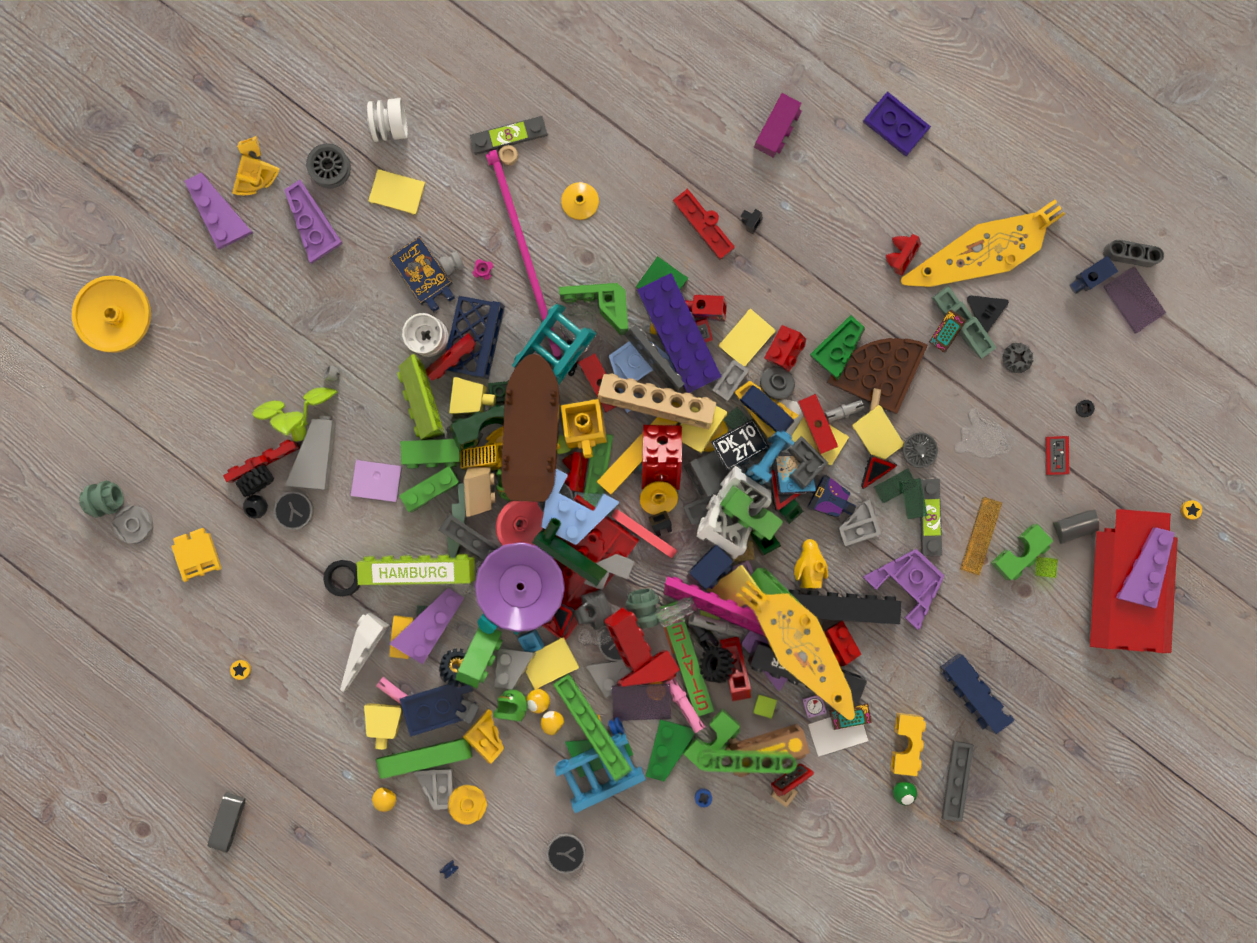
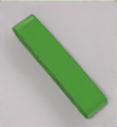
M464 738L379 757L375 760L379 778L382 779L465 760L472 757L470 744Z
M702 750L697 756L700 768L704 771L791 773L797 765L792 754L785 751ZM705 756L712 758L711 763L708 765L701 763L702 758ZM724 757L732 758L729 765L721 763ZM745 757L752 759L748 766H744L741 763ZM764 758H771L770 765L763 766L761 764ZM790 758L791 764L787 767L782 766L783 759Z

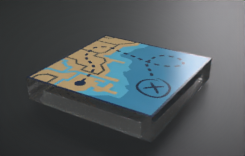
M792 455L777 456L774 460L778 495L815 493V478L802 490L789 477L801 464Z

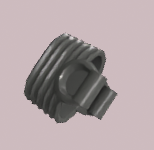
M599 589L582 595L583 605L575 610L574 614L578 625L591 624L592 628L596 631L606 626L604 620L612 615V611L604 592ZM586 609L590 610V612H591V617H590V618H589V616H588V613H587V610H586Z

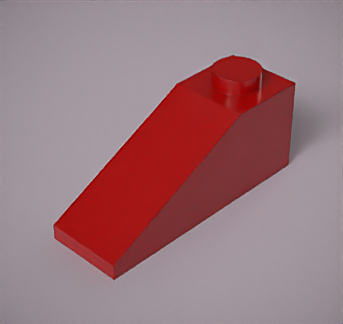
M732 637L720 640L721 648L728 649L733 655L731 658H734V662H732L734 668H731L733 674H729L730 679L727 680L732 702L751 698V688L739 638Z
M661 650L652 657L653 659L636 672L631 671L618 680L616 684L623 687L665 680L670 681L677 676L676 672L680 669L669 651Z

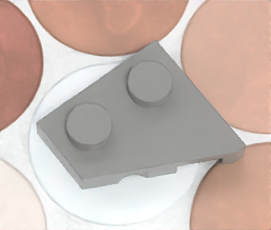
M865 500L839 526L838 531L844 547L881 535L870 500Z
M500 648L497 656L494 687L515 689L520 682V677L526 672L529 662L535 657L536 652Z
M623 661L588 664L586 666L606 698L622 688L616 682L632 671L625 666Z
M452 768L414 771V775L418 778L425 795L428 796L434 810L448 809V800L453 792Z

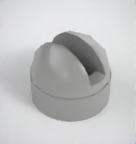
M329 365L325 371L324 379L332 382L337 381L339 377L336 375H340L339 369Z

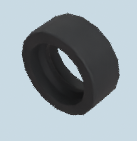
M335 561L324 572V585L335 596L344 597L352 595L361 586L358 585L357 564L352 561ZM339 567H347L354 574V582L348 589H338L332 582V574Z

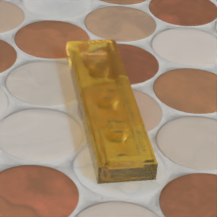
M982 497L960 570L980 576L1002 502Z

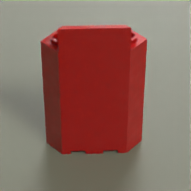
M1116 509L1115 529L1104 528V532L1096 531L1090 647L1155 653L1172 652L1177 537L1173 538L1157 608L1116 598L1118 592H1121L1126 577L1130 575L1135 560L1139 558L1142 552L1141 549L1152 528L1170 531L1171 513Z

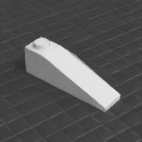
M372 613L363 614L357 622L359 626L356 629L340 688L343 692L349 688L390 626Z

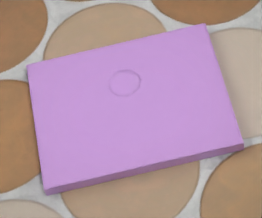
M356 460L351 496L397 502L402 466Z

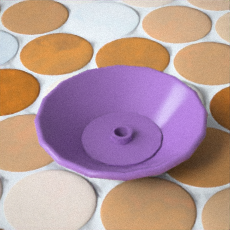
M523 542L503 545L490 553L479 567L475 582L477 603L486 618L502 629L515 632L535 630L550 621L561 606L565 589L562 571L555 559L538 546ZM523 583L524 589L519 590L517 584Z

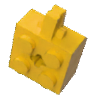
M599 399L561 405L566 444L569 449L583 448L585 459L592 458V447L596 446V444L607 443L603 409Z

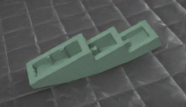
M946 286L932 297L944 316H946L949 310H953L967 320L958 334L980 359L997 348L978 319L971 315L964 303L957 299L949 286Z
M464 483L457 484L459 503L452 504V514L466 525ZM447 537L449 558H456L461 545Z

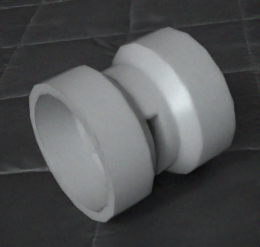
M457 251L452 252L450 257L443 256L439 258L447 276L452 274L456 268L458 270L465 268Z

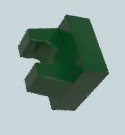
M793 499L779 512L784 520L790 524L803 510L799 503Z

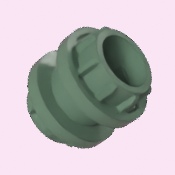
M107 480L99 482L98 485H87L79 496L81 509L89 516L95 518L102 517L105 514L116 513L124 502L121 488Z
M649 588L639 589L628 595L626 607L633 610L637 618L636 623L641 629L650 628L658 625V622H660L662 610L655 608V604L659 603L660 600L654 590Z

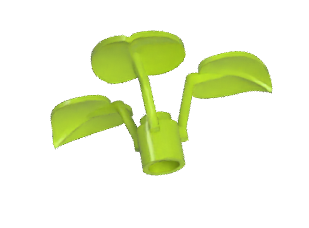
M326 387L314 388L308 391L303 396L305 400L303 414L298 411L284 414L281 410L285 407V404L275 400L261 404L252 414L254 418L259 420L272 418L270 423L275 430L286 436L291 433L293 441H302L307 434L305 426L308 425V405L321 404L338 393V391Z

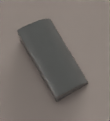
M1088 510L1053 522L1060 544L1099 530L1096 510Z

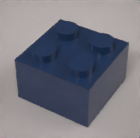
M714 545L688 573L704 589L708 587L712 589L719 582L717 578L721 574L726 575L733 568L731 564L734 561L722 549Z

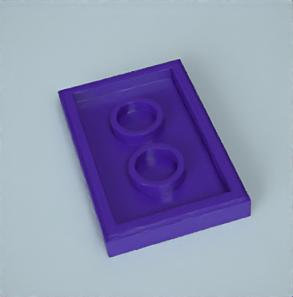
M888 91L863 120V123L905 157H907L931 127Z

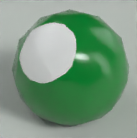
M909 782L896 783L892 792L894 799L901 805L912 804L918 794L915 785Z

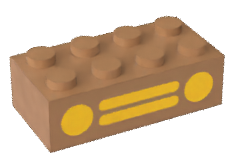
M798 723L741 740L734 744H728L725 750L785 751L792 754L795 760L805 758L806 754L810 753L804 731ZM728 757L729 764L732 761L731 757ZM745 757L741 763L744 766H748L752 759ZM764 758L761 764L763 766L770 765L771 758ZM790 758L783 759L781 764L787 763V760ZM733 772L734 776L738 775V777L750 774L749 772Z

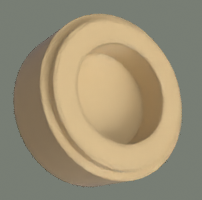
M510 145L502 147L499 151L500 161L507 166L515 164L518 160L517 150Z

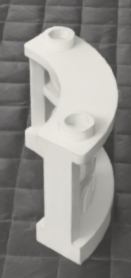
M735 466L721 482L720 485L723 487L719 490L718 495L713 494L706 507L709 511L705 518H701L697 537L702 540L706 538L730 553L733 559H736L746 551L747 540L752 528L749 526L746 529L739 523L727 526L726 514L720 505L732 486L737 487L745 494H748L751 490L761 494L762 496L756 503L752 501L749 505L748 513L750 516L757 515L763 507L765 509L768 508L772 502L771 490L764 488ZM740 481L743 482L744 484H746V485L749 486V487L744 490V488H743V486L741 485ZM751 495V496H749V497H751V498L753 499V498L756 497L757 495ZM718 515L721 517L719 522L717 521Z

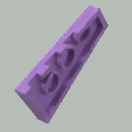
M202 173L184 181L219 250L253 233Z
M301 180L284 189L310 264H313L343 244Z

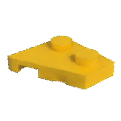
M487 709L463 735V738L489 764H492L504 750V747L499 739L497 726L494 725L491 716L492 711Z

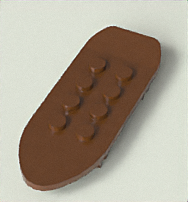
M538 354L526 356L517 365L506 388L501 480L507 497L512 501L545 502L550 497L556 480L560 392L557 378L552 368Z

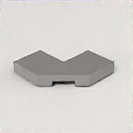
M615 554L597 562L596 564L608 572L597 587L585 580V584L603 590L609 572L628 579L635 561Z

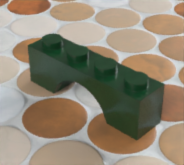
M495 405L486 412H476L469 418H460L451 424V434L459 452L476 446L478 444V435L484 427L490 424L504 425L505 405Z

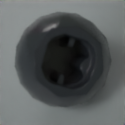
M251 495L243 503L244 513L253 519L261 518L268 509L266 500L259 495Z

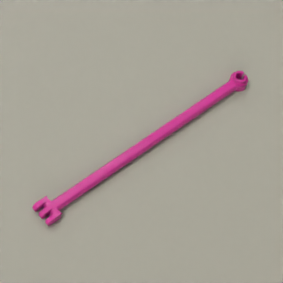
M489 151L486 157L489 166H494L537 305L544 321L548 311L497 151ZM549 339L554 357L557 360L561 359L562 355L559 346Z

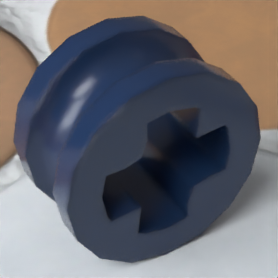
M451 860L439 872L443 873L444 878L447 879L459 867L455 866L454 861Z

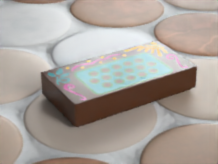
M949 310L929 340V343L943 353L946 352L967 320L953 310Z
M868 703L854 706L855 717L853 720H848L835 709L829 710L833 730L872 723Z

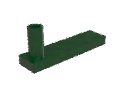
M551 518L546 529L543 528L532 543L597 587L608 571L556 537L555 535L561 526V522L556 518Z

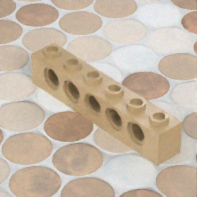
M615 374L603 375L598 399L601 403L708 430L712 424L717 403L713 402L710 398H697L690 393L682 394L675 392L671 388L662 389L651 383H638L637 380L631 378L627 380L622 379ZM621 388L624 390V393H617L615 389ZM641 393L643 397L636 398L634 394ZM657 397L660 398L662 402L655 403L652 399ZM677 402L681 407L675 408L671 403ZM690 407L698 408L699 412H692Z

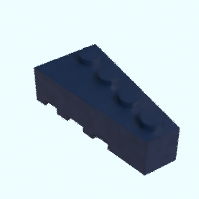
M956 654L940 666L943 671L941 675L948 683L951 682L953 684L955 694L965 700L966 704L964 706L971 714L974 713L978 718L976 722L981 729L998 734L1015 721L1011 715H1006L1002 711L1003 704L994 696H990L991 689L982 680L979 681L977 679L980 677L979 674L962 654Z

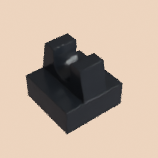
M757 209L753 213L744 210L740 216L742 218L741 221L746 225V230L751 234L755 233L763 220L762 212Z
M667 511L648 517L657 537L661 536L660 530L666 528L668 533L672 532V523Z

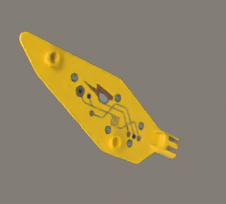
M1054 199L1035 213L977 224L901 278V283L907 286L931 287L1008 272L1041 249L1047 227L1063 217L1065 213L1063 211L1049 220L1052 215L1062 209L1059 205L1046 214L1044 213L1057 203L1056 199ZM925 268L929 269L928 275L924 272Z
M748 580L746 584L758 594L755 596L748 589L742 587L740 590L750 597L752 602L748 601L740 593H737L736 596L754 610L779 664L845 718L853 720L855 711L851 690L817 617L789 594L766 595Z

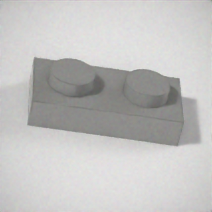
M733 359L712 392L728 402L749 369Z

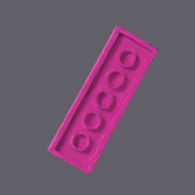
M667 577L664 584V595L766 637L754 610L751 608L739 607L736 602L720 599L713 592L706 593L701 591V588L691 584L689 586L684 584L677 577Z

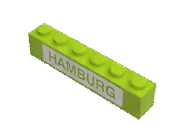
M448 554L437 555V558H431L430 555H419V558H412V555L400 556V559H393L392 555L382 556V559H375V556H364L363 560L357 562L358 585L472 583L476 580L474 557H468V554H458L456 558H449Z

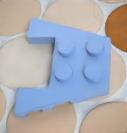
M630 341L609 355L613 372L619 378L626 380L631 378L639 381L653 371ZM656 346L660 355L668 360L670 367L676 373L668 355ZM619 388L620 394L624 393V390Z
M556 469L555 485L550 497L545 501L541 527L546 529L550 519L556 518L561 522L556 535L577 545L618 505L619 501L603 493L594 511L559 493L568 475Z

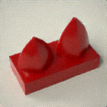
M914 234L911 237H893V243L901 250V253L886 255L888 264L894 268L896 274L903 276L922 245L919 236Z
M574 452L562 460L564 465L571 470V473H565L568 476L564 483L571 491L583 492L588 458L585 459L584 454L581 452Z

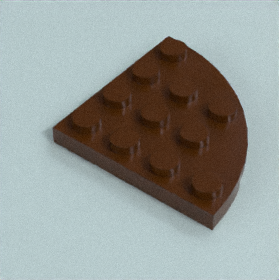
M886 338L870 342L853 351L838 380L830 375L826 383L869 403L872 401L873 389H881L879 405L883 409L897 414L928 344L906 338Z

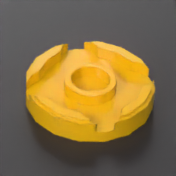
M466 784L459 786L451 793L447 806L449 814L455 821L460 824L469 825L482 818L486 812L487 801L482 790L474 785Z

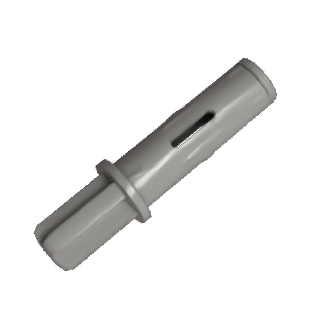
M691 613L689 617V624L720 632L721 635L727 634L739 638L744 633L743 627L731 624L727 620L720 621Z

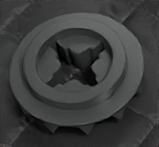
M1023 343L1009 345L1004 350L1002 358L1005 367L1013 373L1027 371L1034 361L1033 353L1029 346ZM1020 353H1023V356L1021 357L1023 362L1018 361L1013 363L1016 359L1015 354L1018 355Z

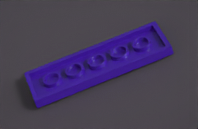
M672 273L637 289L636 291L676 373L682 377L685 392L690 393L722 377Z

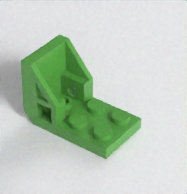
M618 283L559 287L560 299L565 301V304H574L576 300H584L585 303L595 302V299H599V309L602 317L620 335H625L628 332L626 291Z

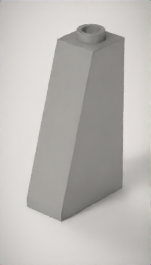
M319 416V419H312L287 479L286 486L329 490L336 422L330 420L331 417Z

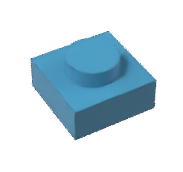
M536 629L518 637L524 651L535 652L545 646Z

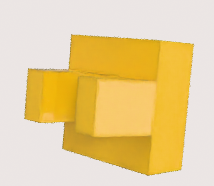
M257 136L238 142L237 147L240 153L250 156L249 151H254L257 157L261 156Z

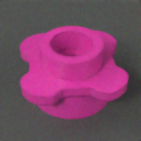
M481 259L476 260L475 270L472 272L473 276L489 280L491 278V269L494 267L493 263L482 261Z

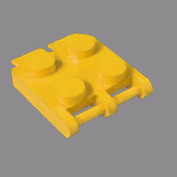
M204 528L190 532L191 539L188 534L173 538L175 545L171 547L184 582L198 575L204 576L205 573L216 569L218 571L222 569L211 534H206ZM198 570V572L187 575L190 572Z

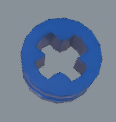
M616 717L614 721H608L613 735L625 733L619 717Z
M702 788L696 791L695 801L697 805L705 808L712 803V795L709 790ZM701 793L709 795L707 802L703 803V801L700 802L698 800Z

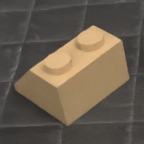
M491 467L467 468L464 477L466 517L492 509L493 503H496V492H492V485H495V474L491 473Z

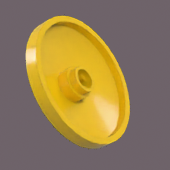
M102 276L90 281L79 291L72 306V322L80 339L88 346L107 353L122 352L135 346L147 333L151 321V307L144 291L132 281L119 276Z

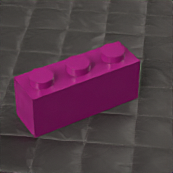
M781 93L755 142L754 148L773 158L776 153L780 154L785 145L782 142L784 137H789L794 128L791 126L793 120L798 121L802 110H800L802 103Z

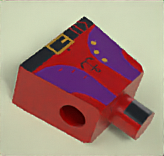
M694 295L693 301L685 300L694 318H707V320L725 322L727 302L724 296Z

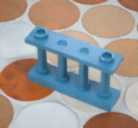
M777 431L770 436L767 441L772 443L760 463L748 468L745 475L760 485L767 483L772 477L769 473V468L780 451H784L794 444V441L791 440L792 436L785 431L781 433Z
M625 733L616 734L611 737L632 768L630 773L617 782L601 760L609 781L602 785L598 783L588 763L599 757L594 748L569 760L563 759L555 766L556 776L564 774L574 794L571 804L575 813L646 780L641 766L638 768L634 767L624 747L628 743ZM578 766H582L592 787L590 791L585 793L580 791L571 772L572 769Z

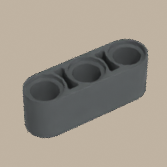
M1114 240L1103 249L1104 257L1108 256L1111 261L1143 267H1152L1164 259V252L1160 247L1125 240ZM1112 246L1117 248V254L1112 251ZM1131 250L1135 251L1136 257L1131 255ZM1150 253L1154 255V261L1150 259Z
M228 792L224 794L211 831L208 847L226 853L229 851L246 798Z

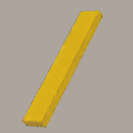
M677 402L671 403L675 408L681 407ZM657 417L650 425H677L679 422ZM643 433L597 481L610 495L642 463Z

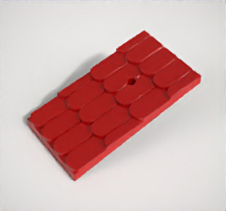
M578 494L573 499V501L594 511L595 507ZM607 515L577 545L555 535L578 552H582L584 556L595 563L615 554L627 558L639 541L637 537L618 523H615ZM555 559L562 571L565 587L561 603L577 610L583 605L582 595L599 589L585 584L586 579ZM609 572L604 588L611 580L614 574ZM518 583L517 588L519 590L524 589V584ZM575 615L565 636H563L565 640L578 624ZM553 618L542 625L556 637L562 638Z

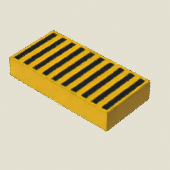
M496 444L460 451L461 469L463 470L472 467L499 465L498 446Z

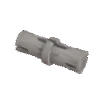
M860 399L847 405L842 404L839 408L826 411L824 414L826 417L833 415L827 418L828 423H831L841 418L847 419L850 415L865 411L864 406L856 408V406L863 404Z

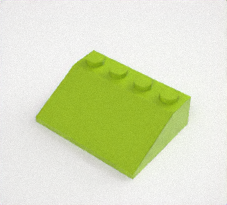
M415 354L410 355L398 366L400 371L397 372L400 383H404L405 390H403V395L411 408H408L411 419H414L416 423L414 427L416 437H420L421 440H428L444 435L445 432L424 363Z

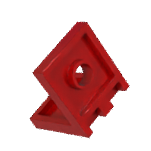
M643 424L642 489L654 482H666L671 484L676 490H680L682 426ZM663 440L666 441L667 444L661 445L658 443V441Z

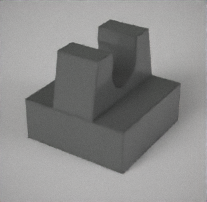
M462 699L461 704L466 706V710L464 712L457 710L455 714L463 721L471 724L480 706L474 702Z

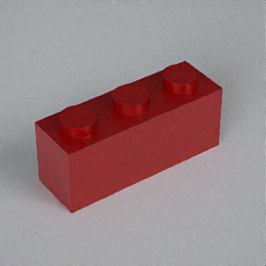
M621 608L605 619L604 623L625 666L636 672L653 659L650 654L651 648L644 641V633L637 626L635 614L632 611L629 612Z

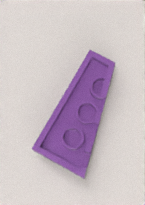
M1152 528L1141 549L1142 552L1139 558L1135 560L1134 567L1130 575L1126 577L1121 592H1118L1116 598L1157 608L1175 532Z
M446 588L389 644L423 664L464 597Z

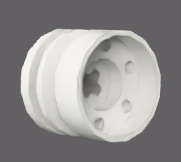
M402 98L388 99L386 109L382 100L377 101V108L374 101L368 102L367 123L374 142L380 141V133L383 141H387L388 132L390 131L394 140L407 138V120Z
M418 313L411 316L403 327L402 337L405 345L410 350L424 357L439 355L448 344L449 333L447 327L440 320L427 313ZM426 333L431 336L429 340L425 337Z

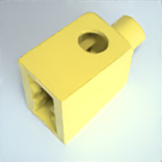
M454 377L449 413L455 416L472 415L476 412L483 413L485 405L495 406L496 395L486 394L487 387L482 384Z
M367 703L364 705L367 737L376 738V749H387L388 739H395L398 735L403 716L401 705Z

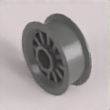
M320 144L313 148L307 157V171L311 178L321 187L337 188L343 185L350 176V160L345 152L335 144ZM327 163H333L330 169H325Z

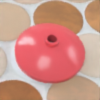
M510 501L503 507L496 521V535L502 546L519 542L534 545L532 543L534 538L543 529L541 527L543 512L538 506V502ZM518 520H520L521 522H520V524L517 526L516 523H517Z

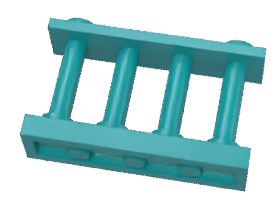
M555 304V306L548 310L547 317L522 352L515 356L512 366L516 368L526 356L536 351L553 366V372L557 378L558 385H560L597 333L589 328L580 330L562 315L566 307ZM557 320L575 335L576 339L571 345H568L551 330ZM546 336L564 350L561 360H557L540 345Z

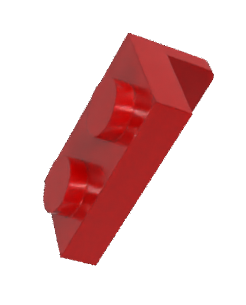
M781 325L764 359L790 372L797 362L800 351L805 347L806 338L801 332Z
M840 621L826 631H823L840 667L849 664L862 655L844 621Z

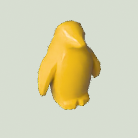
M807 539L801 545L802 552L794 567V576L796 581L801 580L800 588H822L823 577L824 579L828 578V566L819 550L817 542L813 539Z

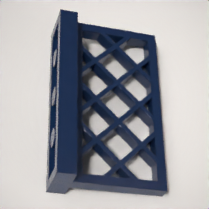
M464 296L458 297L447 350L453 346L456 339L459 337L463 338L462 335L472 330L476 337L474 341H479L481 349L475 354L471 351V357L465 361H462L460 358L461 364L455 368L449 367L445 371L489 380L505 309L502 303ZM463 301L470 302L473 307L465 314L461 309ZM484 305L490 306L489 313L482 317L478 309ZM476 311L480 319L471 325L467 316ZM465 319L469 327L460 332L457 328L458 323ZM482 322L485 326V331L478 336L474 327ZM473 359L477 363L475 372L469 371L465 366Z

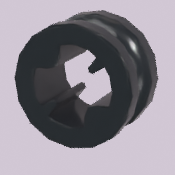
M1090 400L1080 401L1076 405V413L1083 418L1091 416L1095 411V406ZM1087 404V405H1088V408H1087V409L1089 410V413H1088V412H1084V413H1083V412H1082L1083 408L1081 407V405L1084 406V405Z

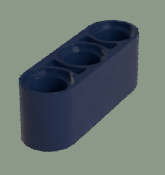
M754 385L740 399L749 410L775 432H786L795 422L790 415Z

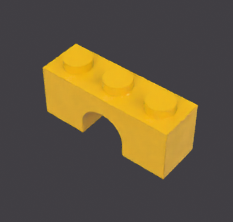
M896 713L894 732L898 735L907 736L909 744L902 752L892 751L890 771L894 774L917 776L918 771H921L922 763L919 760V756L924 747L921 737L922 732H925L926 722L919 715Z

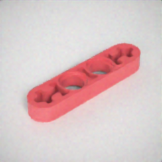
M615 509L611 515L616 521L673 559L677 553V550L618 509Z

